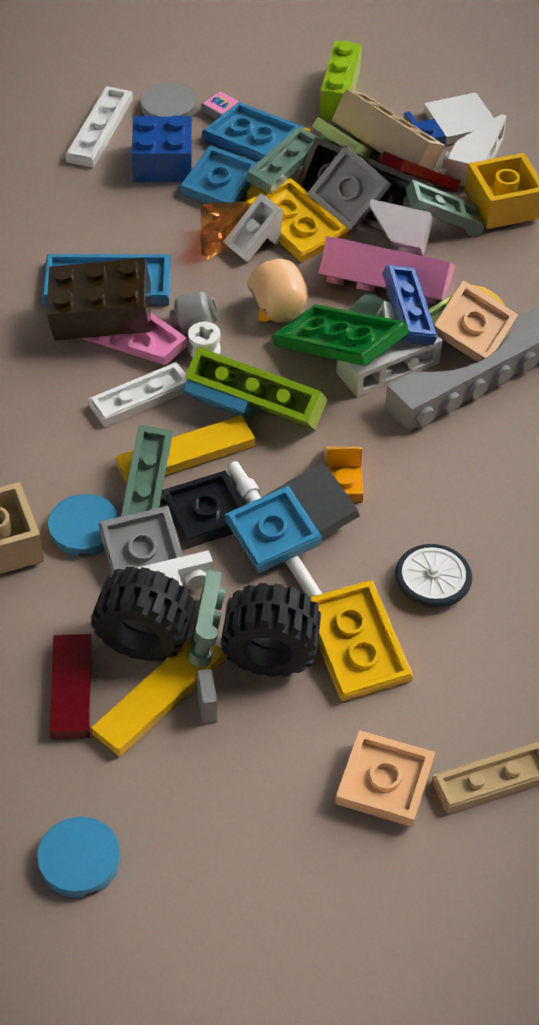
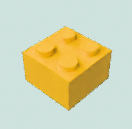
M525 153L468 163L465 193L470 202L477 205L480 213L479 217L486 229L539 219V175Z

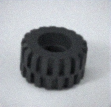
M132 566L126 567L125 570L119 568L114 570L113 574H109L106 577L90 623L91 627L95 629V635L102 639L106 646L113 648L116 652L133 659L152 662L153 660L165 661L167 658L177 656V653L182 650L194 615L195 602L193 597L188 595L189 591L186 587L179 585V581L173 577L166 576L165 573L152 571L145 567L139 569Z
M258 583V586L248 585L243 587V590L235 591L233 596L228 599L221 637V650L223 654L227 655V659L231 663L238 664L239 668L249 670L258 675L263 674L276 677V675L290 676L292 673L304 671L305 667H310L313 664L317 655L321 612L318 611L319 606L317 603L311 601V597L306 593H299V590L296 588H288L276 583L274 585Z

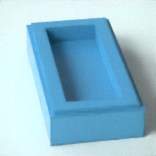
M187 379L183 389L184 393L192 399L238 416L242 415L246 419H252L256 409L246 400Z

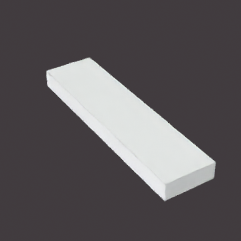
M108 86L104 88L65 154L66 163L90 168L95 167L133 100L132 91Z

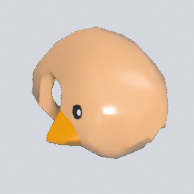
M284 259L266 261L250 274L247 281V286L257 299L260 307L258 320L261 322L271 320L274 322L292 321L299 313H302L308 299L307 286L303 276L292 261Z

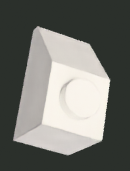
M371 199L370 208L392 247L397 251L424 256L433 223L431 212Z

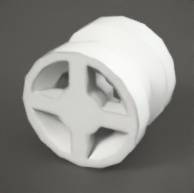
M198 322L189 328L188 339L190 343L188 351L192 359L197 346L217 354L221 353L219 343L221 333L217 325L211 322Z

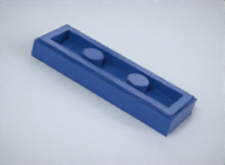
M386 265L382 275L396 320L407 322L409 333L402 338L403 342L434 345L437 334L416 269Z

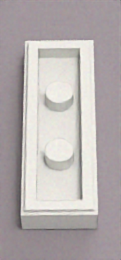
M175 362L89 398V407L102 425L108 427L186 394L183 390L187 381L185 378L186 374L178 363Z

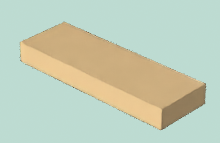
M539 741L433 774L431 783L446 814L456 813L539 786Z

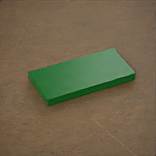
M314 304L272 335L274 345L366 366L407 335L409 328L407 322Z

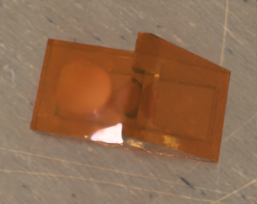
M242 201L201 205V255L212 259L227 246L223 241L247 212V203Z

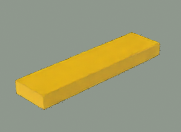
M242 415L172 437L165 476L254 447L255 437ZM134 450L115 456L116 465L126 484Z
M192 637L183 644L182 650L177 653V656L167 658L91 727L92 735L121 757L197 686L196 673H198V670L212 669L214 671L226 659V655L223 654L220 647L216 644L211 647L213 655L208 666L197 667L188 660Z

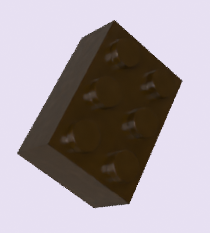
M145 257L49 266L46 315L54 341L151 332V281Z

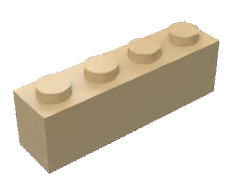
M345 90L331 120L341 127L340 130L351 138H355V136L361 140L360 144L371 151L377 150L380 152V158L385 151L434 169L445 147L444 144L358 91Z

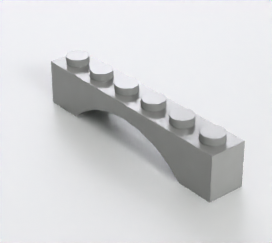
M539 307L516 318L513 330L507 340L485 359L467 367L450 371H413L388 384L385 409L408 432H411L421 426L430 424L434 419L447 412H453L467 401L481 397L486 391L495 386L507 383L512 377L531 370L539 363Z

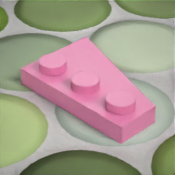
M151 313V332L80 338L165 366L188 346L187 337L153 313Z

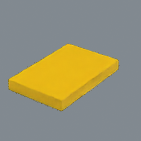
M292 178L287 179L273 193L269 194L266 191L262 193L284 211L279 243L301 263L324 251L327 236L344 240L348 238L349 230ZM259 195L245 201L244 210L246 212Z
M373 580L311 597V601L317 603L319 606L318 611L321 612L318 647L340 702L412 682V671Z

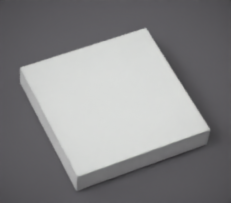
M476 92L424 103V113L428 119H435L446 135L445 145L456 143L457 140L494 119Z

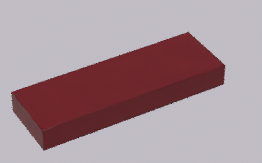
M385 151L380 159L381 163L452 191L458 190L461 183L456 178Z
M91 634L53 635L49 731L51 739L90 738Z

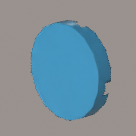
M80 494L70 496L59 502L50 512L48 529L51 541L60 551L71 556H79V553H89V556L99 554L105 549L98 528V522L117 518V510L108 500L98 495Z
M82 816L65 819L52 826L42 837L37 851L39 871L46 885L59 895L72 898L87 897V893H92L96 890L98 893L107 888L116 877L121 862L118 839L111 828L97 819Z

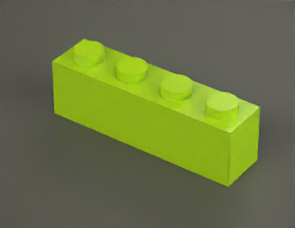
M198 346L185 376L186 379L246 400L260 411L312 430H316L328 400L319 390Z

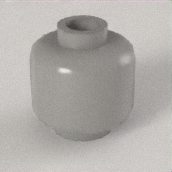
M196 291L178 296L174 302V309L169 311L174 329L180 328L181 332L187 337L189 328L198 322H211L215 324V321H219L213 296L208 297L204 291Z

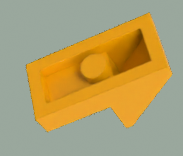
M324 446V460L328 469L353 503H363L362 448L359 446Z

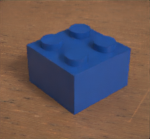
M146 115L133 117L131 152L133 182H183L192 170L191 116L152 117Z

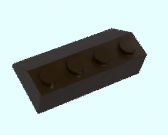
M315 137L296 183L308 193L341 151L342 147ZM357 154L392 184L379 201L411 208L406 187L412 180L428 185L418 178ZM371 210L362 222L383 231Z

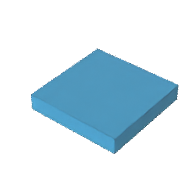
M210 145L179 186L180 192L193 199L232 212L252 184L246 181L247 171L257 162Z
M289 486L225 514L227 524L258 574L322 544L321 534Z

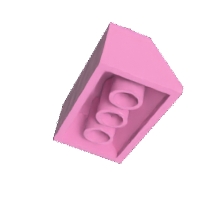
M327 236L319 274L327 276L326 282L344 286L345 280L357 282L356 289L374 292L375 287L387 289L382 275L386 265L415 268L426 303L436 305L437 300L443 301L446 298L456 266L448 261Z

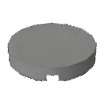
M166 82L151 86L142 94L140 100L144 116L163 117L179 115L191 116L192 118L197 110L195 92L188 86L179 83Z

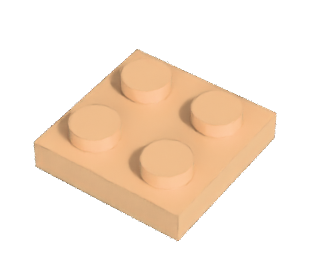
M463 280L434 324L437 336L479 362L497 350L518 314Z
M359 730L336 794L335 804L413 827L434 762L435 752Z

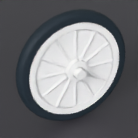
M423 544L411 548L401 556L396 565L395 578L399 589L407 598L423 606L439 608L455 604L465 597L472 584V571L467 560L456 550L439 544Z

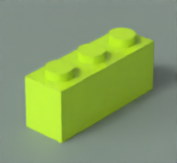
M334 41L321 88L319 118L332 120L345 90H356L360 74L362 44L350 41Z

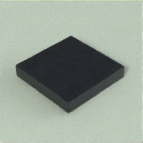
M226 470L164 489L161 496L164 505L169 506L173 523L186 549L232 535L233 532L226 522L225 514L244 506Z

